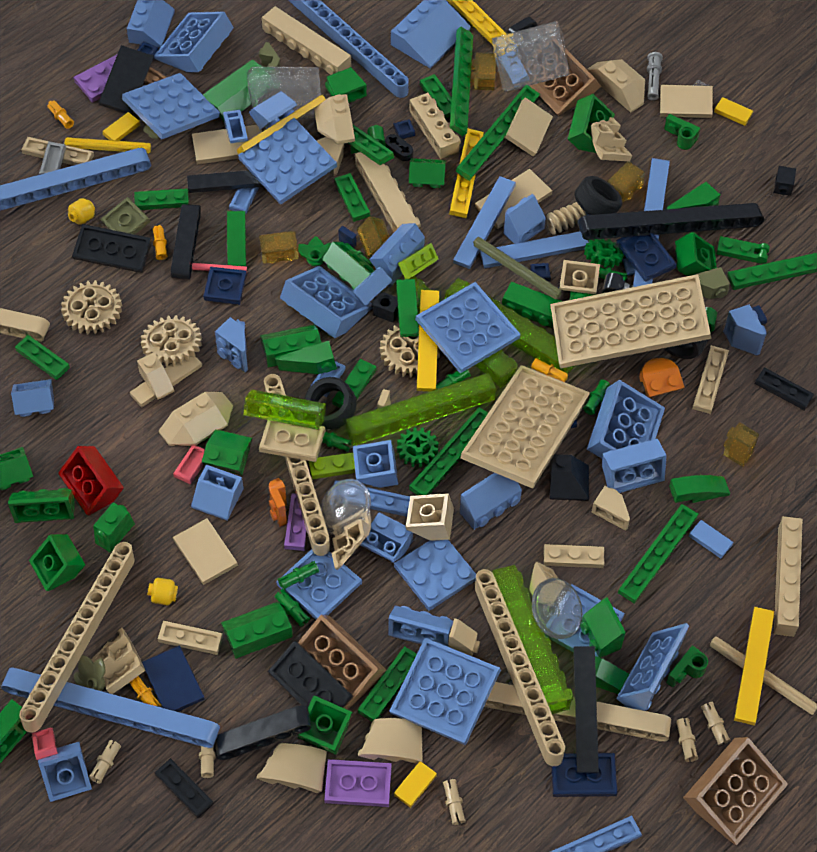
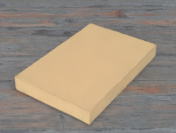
M661 85L660 117H667L671 114L676 117L712 118L713 86Z
M524 98L505 138L531 156H534L539 149L553 116L527 98Z
M268 417L259 452L316 462L325 434V427Z
M208 518L173 537L174 542L203 585L238 566L237 561Z

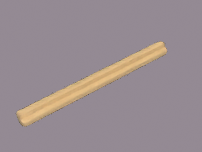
M714 637L710 647L743 668L745 655L720 638ZM765 669L763 682L811 715L816 712L817 703Z

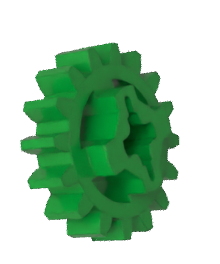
M604 239L589 240L584 250L587 260H591V263L603 265L604 268H607V266L614 268V265L619 266L624 256L616 242H612L611 239L607 241Z
M414 427L412 432L407 429L406 435L401 433L400 439L397 440V453H399L400 459H404V464L411 462V467H414L415 464L422 467V463L428 465L429 459L432 461L435 455L438 454L439 443L436 441L435 435L431 436L430 430L425 433L423 427L420 431H417V428Z

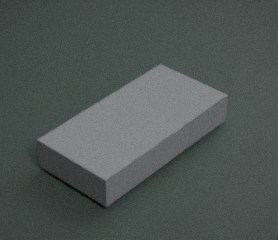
M48 141L39 172L40 175L61 168L66 150L65 144Z

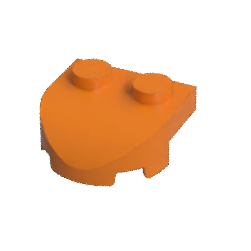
M651 359L644 364L640 371V382H643L648 398L685 388L678 366L669 359Z
M277 478L269 483V505L273 521L277 520L281 527L287 524L285 508L287 500L285 485L282 480Z

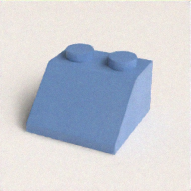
M52 379L13 385L11 396L15 415L20 414L21 417L30 416L32 412L45 414L54 409Z
M391 440L353 446L357 482L378 488L398 485L395 452Z
M79 742L57 748L58 754L38 760L50 802L92 789Z

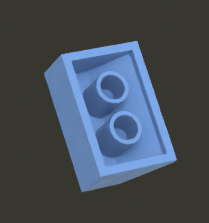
M137 0L127 26L129 43L141 45L143 42L160 48L165 40L175 9L164 0Z
M416 223L402 224L369 259L376 269L380 266L393 280L388 287H391L403 274L398 263L424 246L425 236Z
M659 440L645 441L603 453L602 468L607 487L621 493L665 481L667 455Z
M493 473L461 494L460 514L474 530L479 526H485L491 518L500 516L505 509L510 506L513 507L520 502L522 490L519 483Z
M395 606L389 615V636L422 644L424 639L428 638L448 647L453 621L445 616H433L426 611H414L407 606Z

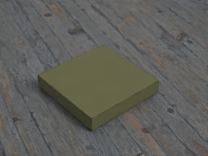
M128 197L100 219L110 230L134 235L151 222Z

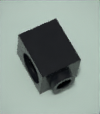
M778 167L773 193L791 196L795 183L796 168Z
M382 291L378 297H374L371 305L373 316L394 323L398 315L397 297Z

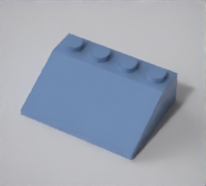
M423 0L391 30V45L431 69L456 44L457 29L462 26L470 31L471 26L446 0Z
M225 12L188 13L154 54V59L185 72H199L203 69L205 63L211 59L213 53L221 46L224 39L229 36L234 27Z
M320 266L286 280L280 299L286 302L287 305L293 307L302 316L308 318L314 325L320 327L329 336L334 338L345 334L372 309L371 302L364 305L355 295L353 289Z
M618 380L606 389L587 450L602 458L603 453L656 439L665 407Z
M687 623L651 634L616 698L627 708L647 711L650 708L654 694L660 690V683L669 673L672 661L679 654L678 650L689 628Z

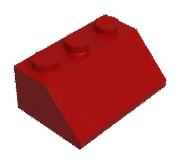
M77 446L58 472L66 486L72 489L74 497L87 515H91L114 502L124 489V486L95 446Z

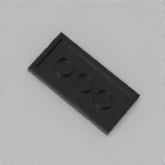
M121 45L99 100V105L125 114L127 112L133 114V110L122 100V95L143 87L154 56Z
M82 224L72 257L76 260L143 273L152 239Z
M294 641L267 671L301 705L309 707L314 695L342 708L354 697L297 641Z

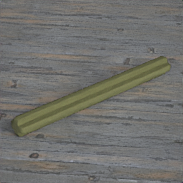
M477 237L473 241L476 248L552 298L558 299L562 293L559 288L481 237Z

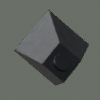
M554 454L550 462V499L589 501V465L572 455Z

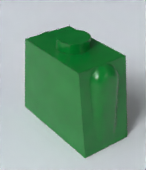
M351 67L327 76L325 87L331 97L347 94L348 103L367 96V84Z
M113 502L93 525L95 544L110 553L135 525L124 505H117Z

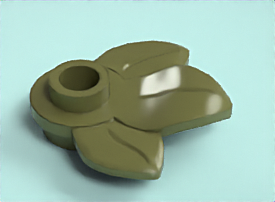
M82 655L78 662L79 672L74 674L76 684L102 691L105 687L103 676L106 671L103 659L99 658L93 662L89 657Z

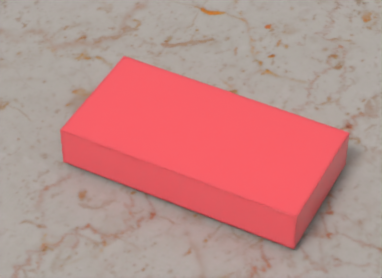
M197 445L191 446L173 473L174 477L191 485L204 465L202 458L205 449Z
M50 727L32 733L37 760L58 754L53 728Z

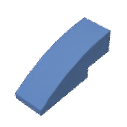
M241 110L223 112L230 144L248 141Z

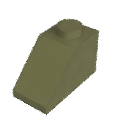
M721 267L698 274L703 297L714 299L727 295L730 283Z

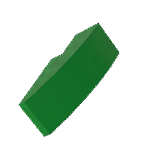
M227 211L228 265L246 266L245 211Z
M415 279L396 280L400 337L419 336L418 322L415 320L416 315H418Z
M695 475L673 478L669 485L675 503L692 500V503L730 495L726 480L722 476Z

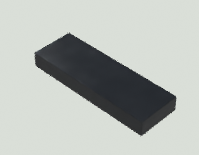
M765 367L754 383L804 411L814 397V393Z
M171 758L154 772L164 785L197 818L214 804Z

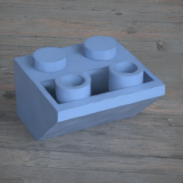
M280 91L254 107L249 113L260 130L264 127L268 129L294 112L293 108L297 104Z
M533 194L527 198L524 197L517 205L508 208L505 213L504 235L514 244L528 241L545 228L546 217Z
M749 304L729 311L724 334L732 347L759 355L766 336V329L760 324L756 311H753Z
M230 317L215 331L217 353L223 359H228L235 368L246 372L248 370L245 330L242 325Z
M206 465L198 479L191 507L228 521L244 489L242 477Z
M379 512L371 523L369 535L360 545L391 562H395L404 556L413 542V532L406 530L405 525Z

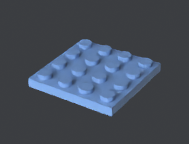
M181 73L122 95V100L161 139L216 119L220 115V112Z
M295 118L287 122L283 128L275 131L269 137L238 155L239 160L280 205L337 167V162Z
M476 282L416 315L415 318L460 374L520 339L521 336L518 330Z
M425 638L389 712L392 715L406 719L411 723L466 745L501 669Z

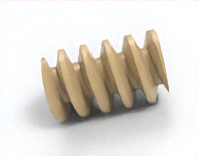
M577 202L567 205L566 208L562 207L560 210H555L553 213L549 212L546 216L548 229L552 235H555V229L561 233L562 227L564 230H568V224L573 228L581 217L586 216V213Z

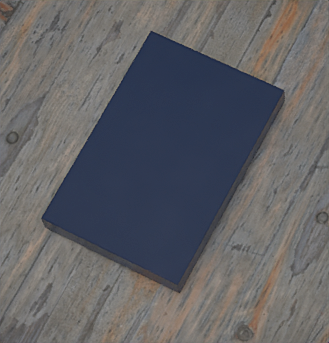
M653 233L646 236L621 237L616 240L619 249L645 282L676 268L677 264Z
M180 645L142 662L162 708L178 712L205 700Z
M576 753L564 754L560 765L551 766L553 797L617 796L615 753H598V773H577Z

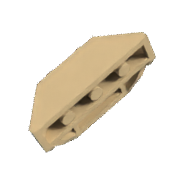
M622 59L597 62L587 69L601 87L629 112L632 113L644 104L645 79Z
M347 94L329 97L314 108L318 132L334 140L337 144L355 141Z
M204 392L174 410L160 428L159 434L169 446H196L209 438L215 429L222 430L228 426L233 405L223 392Z

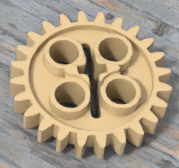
M96 280L93 284L87 281L85 286L80 283V288L73 286L74 291H67L68 296H64V302H61V311L67 326L72 325L73 331L78 328L79 333L86 330L87 335L92 330L96 334L98 329L102 333L104 332V327L110 329V323L116 324L115 318L120 319L119 313L122 312V302L120 295L116 293V289L111 290L110 284L105 287L104 282L97 285Z
M177 315L174 319L168 316L167 320L161 317L159 323L154 320V326L148 325V330H144V335H141L143 354L147 356L154 352L161 364L165 362L166 367L169 363L175 366L176 362L182 365L184 359L190 361L189 356L195 357V352H199V347L202 346L200 328H197L196 323L192 324L191 319L185 322V317L179 320Z
M395 325L393 326V331L388 329L387 335H383V340L380 341L381 360H384V366L389 365V371L395 369L396 375L402 372V377L406 373H409L410 377L413 376V373L417 375L419 336L400 337V330ZM437 346V359H438V358H440V349H439V347Z

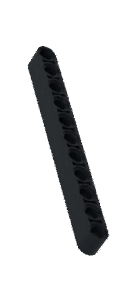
M757 203L586 215L581 217L577 224L583 239L595 240L646 236L651 233L659 235L757 227L765 219Z

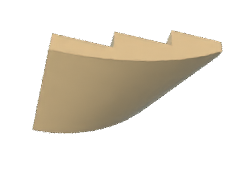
M612 117L607 122L601 120L600 122L592 123L591 135L595 151L601 160L630 162L632 155L624 147L627 140L618 132L621 125Z
M366 508L333 525L335 538L332 540L335 551L332 552L335 569L337 570L340 569L370 533L371 516L370 511Z
M123 628L118 630L119 636L113 642H107L91 659L93 662L99 658L103 659L106 669L103 678L106 690L110 694H114L145 671L134 645Z
M401 718L374 719L370 726V731L365 737L364 746L358 752V756L372 760L382 758L393 762L404 760L418 764L419 761L423 762L422 727Z
M280 743L274 749L273 755L268 758L266 766L258 773L256 779L270 784L280 783L294 789L301 787L315 793L322 792L327 751L305 745Z

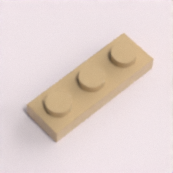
M544 544V565L604 568V547Z
M163 621L158 636L159 643L173 646L180 645L182 648L218 655L223 639V633Z

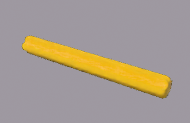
M69 137L65 138L64 142L67 146L80 149L125 152L136 148H144L147 153L151 152V144L143 142Z

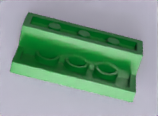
M251 60L202 95L220 112L219 116L224 122L223 112L243 111L278 85L267 69Z

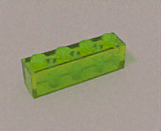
M251 389L245 397L243 415L319 430L324 422L326 404Z

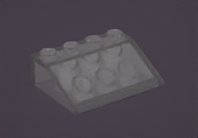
M558 21L492 38L494 54L504 92L522 88L526 84L529 86L570 75L563 32Z
M251 67L247 72L248 91L252 108L282 91L296 102L297 106L293 108L295 112L321 95L319 67ZM314 110L299 119H316Z

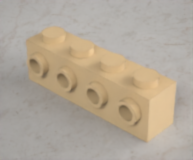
M429 93L410 99L409 111L439 158L442 159L458 153L459 144H461L460 138L450 128V122L446 121L443 111L438 109L435 99L431 98Z

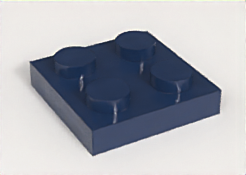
M210 267L203 296L204 300L240 305L247 272L244 270Z

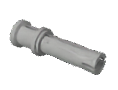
M652 52L647 56L649 61L647 66V72L649 73L648 99L657 100L659 98V74L662 72L661 61L663 56L659 52Z

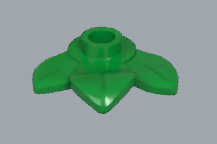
M315 236L308 245L299 244L298 252L307 259L308 264L319 266L323 264L324 261L322 259L332 243L324 245Z

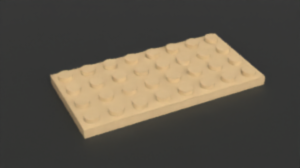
M698 274L550 304L560 368L711 339Z
M520 365L462 451L461 459L534 488L587 402L590 392Z

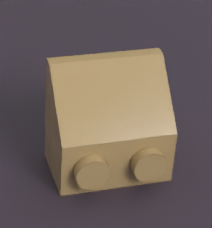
M564 260L559 289L596 294L600 264Z
M449 493L410 496L406 530L430 541L450 540L454 507Z

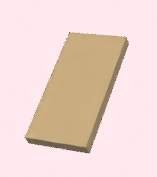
M257 125L245 126L248 141L262 132V129L260 130ZM226 129L192 134L197 165L239 159L237 149L247 142L230 144Z
M528 169L512 179V181L516 182V186L494 224L497 229L504 226L505 213L508 208L517 205L524 197L527 198L533 194L539 203L552 195V190L532 170ZM489 195L475 203V207L479 211Z

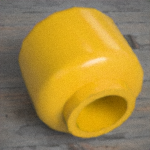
M84 198L78 199L68 207L69 219L79 225L92 219L95 214L93 203Z
M158 577L154 580L153 584L149 583L147 595L151 596L152 603L169 606L172 601L175 602L178 586L171 579Z

